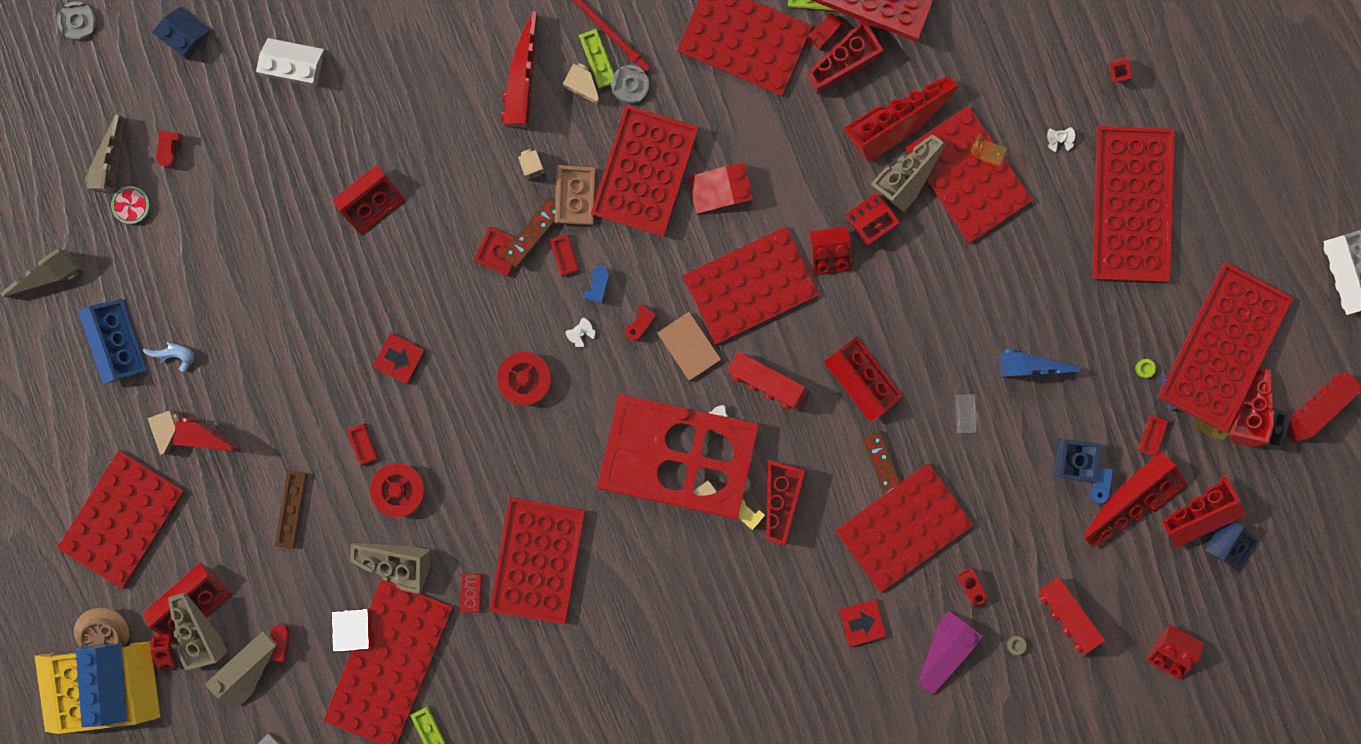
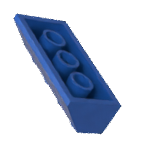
M123 299L91 305L78 312L103 385L147 371Z
M122 643L82 645L77 648L76 662L81 728L100 727L126 721L127 710Z

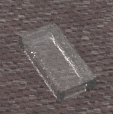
M975 394L955 395L956 433H975Z

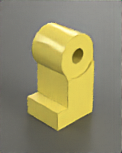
M742 499L739 519L753 530L765 515L759 509L754 513L746 506L745 501Z

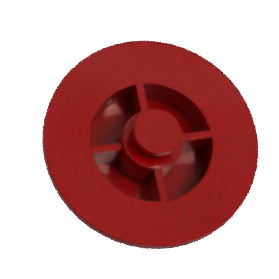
M524 351L511 354L501 363L497 372V385L501 394L508 401L517 405H530L538 402L545 396L550 387L551 375L546 362L531 352Z
M393 463L382 467L375 473L370 484V497L374 506L381 513L391 517H402L412 513L420 505L424 495V485L420 475L412 467L402 463Z

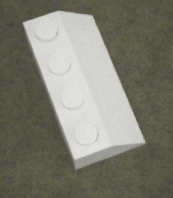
M1361 230L1323 241L1324 252L1329 258L1330 271L1334 274L1335 286L1340 293L1342 299L1341 306L1345 310L1346 315L1361 311Z

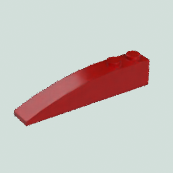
M532 11L523 29L511 63L507 91H503L502 101L505 102V110L501 111V121H504L505 127L528 129L538 19L536 11Z
M949 76L926 85L922 91L914 90L908 93L909 96L906 98L892 100L890 105L883 108L881 105L875 107L843 129L858 153L869 163L900 143L931 118L959 88L958 84Z
M1161 452L1143 468L1139 469L1115 492L1092 521L1083 536L1089 546L1093 548L1113 536L1115 530L1122 531L1127 528V523L1136 519L1139 521L1144 518L1143 514L1149 510L1154 512L1186 487L1187 483L1177 466Z

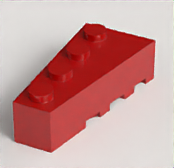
M860 21L839 44L835 45L826 56L807 72V80L816 95L883 57L884 50L868 24Z
M737 352L727 371L731 374L730 378L738 383L744 381L748 384L747 388L755 392L758 390L764 392V397L771 401L777 399L781 402L780 405L788 410L793 408L800 412L810 394V391L804 386L740 352Z
M1349 371L1332 376L1330 378L1331 382L1322 386L1314 396L1292 413L1286 435L1293 443L1313 437L1361 392V386Z
M768 460L766 540L787 545L806 470Z
M1226 475L1220 479L1221 482L1216 486L1211 485L1207 488L1205 494L1199 498L1197 496L1193 498L1187 507H1181L1161 521L1175 548L1246 516L1244 508Z
M1059 577L1039 590L1040 595L1038 598L1044 606L1048 605L1051 610V616L1056 622H1060L1062 631L1067 637L1071 638L1074 643L1073 646L1079 654L1081 653L1084 657L1104 643V638Z

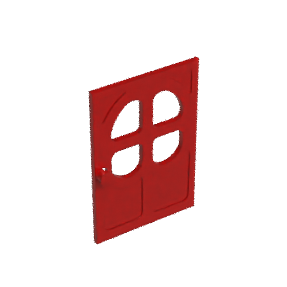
M618 394L596 488L738 520L759 424ZM686 424L696 429L690 453L673 451L667 447L665 437L674 425ZM707 431H717L730 442L734 455L729 462L702 456L701 453ZM671 460L685 463L688 466L684 486L681 490L667 489L659 482L658 468L663 462ZM701 467L722 471L728 475L726 486L716 493L698 496L693 492L697 471Z

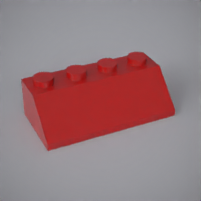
M857 336L824 361L840 385L843 386L870 422L884 414L903 397L899 389Z
M201 562L142 613L150 629L159 635H171V643L173 645L178 641L177 637H174L176 629L175 623L171 619L169 597L186 593L206 617L231 595V592L214 572Z

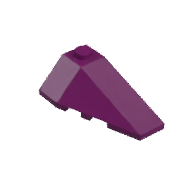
M948 611L936 627L933 641L917 683L933 695L969 655L983 636L952 612Z

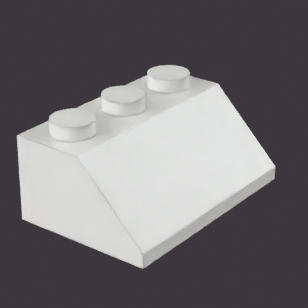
M267 38L259 55L256 72L263 77L317 87L324 49Z

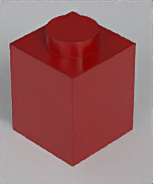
M1128 56L1109 60L1113 83L1132 78Z

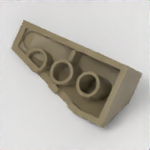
M120 115L114 116L89 168V172L85 176V185H87L89 190L115 193L124 117Z
M932 134L914 147L913 152L908 156L900 157L897 164L891 168L889 166L885 168L871 185L893 205L904 212L917 198L945 143Z
M57 248L37 263L39 267L29 269L25 272L26 277L24 279L16 280L0 294L2 297L10 298L65 281H72L79 276L78 273L82 269L70 251Z
M352 543L351 562L368 572H374L382 576L381 579L386 582L388 580L401 590L420 594L430 569V550L414 546Z
M182 593L168 598L171 619L174 621L176 629L174 637H177L178 641L177 654L185 671L213 664L227 653V649L218 632L186 593Z
M263 630L205 684L206 687L217 699L241 706L254 693L255 687L263 675L262 672L277 646L276 642Z

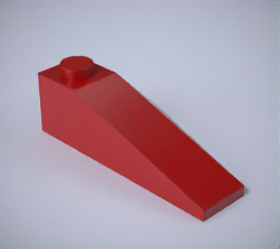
M1258 369L1245 395L1230 431L1233 444L1247 447L1269 444L1274 428L1271 370Z

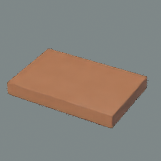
M557 165L554 223L593 225L594 215L591 214L594 205L595 168Z
M690 312L657 333L688 380H691L721 360Z

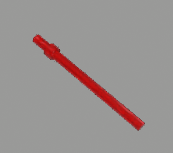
M572 0L629 56L628 58L633 63L638 64L645 72L649 71L651 66L641 58L642 55L637 50H633L583 0Z

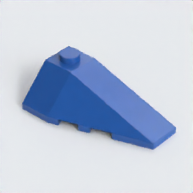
M1016 349L1004 350L1003 354H999L1000 377L1080 372L1079 367L1022 352L1016 353Z

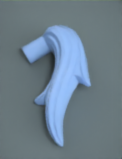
M167 342L169 347L164 350L143 349V352L148 356L160 358L161 363L170 357L180 358L183 363L179 370L182 372H186L194 361V353L190 349Z

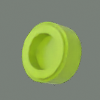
M1142 359L1136 364L1135 370L1138 376L1150 378L1156 372V365L1150 359Z

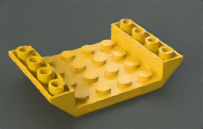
M151 641L132 643L129 646L122 647L127 720L100 727L81 728L76 653L35 655L45 732L56 734L135 725L160 718L161 713L154 661L150 651Z

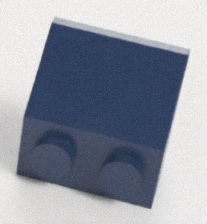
M180 6L165 16L152 33L189 60L211 30Z
M1057 438L1053 476L1097 482L1102 444Z
M1231 522L1217 529L1214 537L1208 542L1205 551L1230 568L1240 572L1259 540L1244 527Z

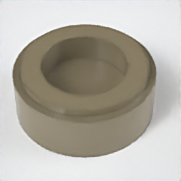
M1015 635L1008 639L1007 649L1010 653L1021 655L1026 651L1027 643L1024 638Z

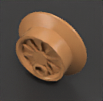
M99 607L84 612L78 618L74 627V637L79 647L82 645L122 643V647H125L130 635L129 626L123 616L109 608Z

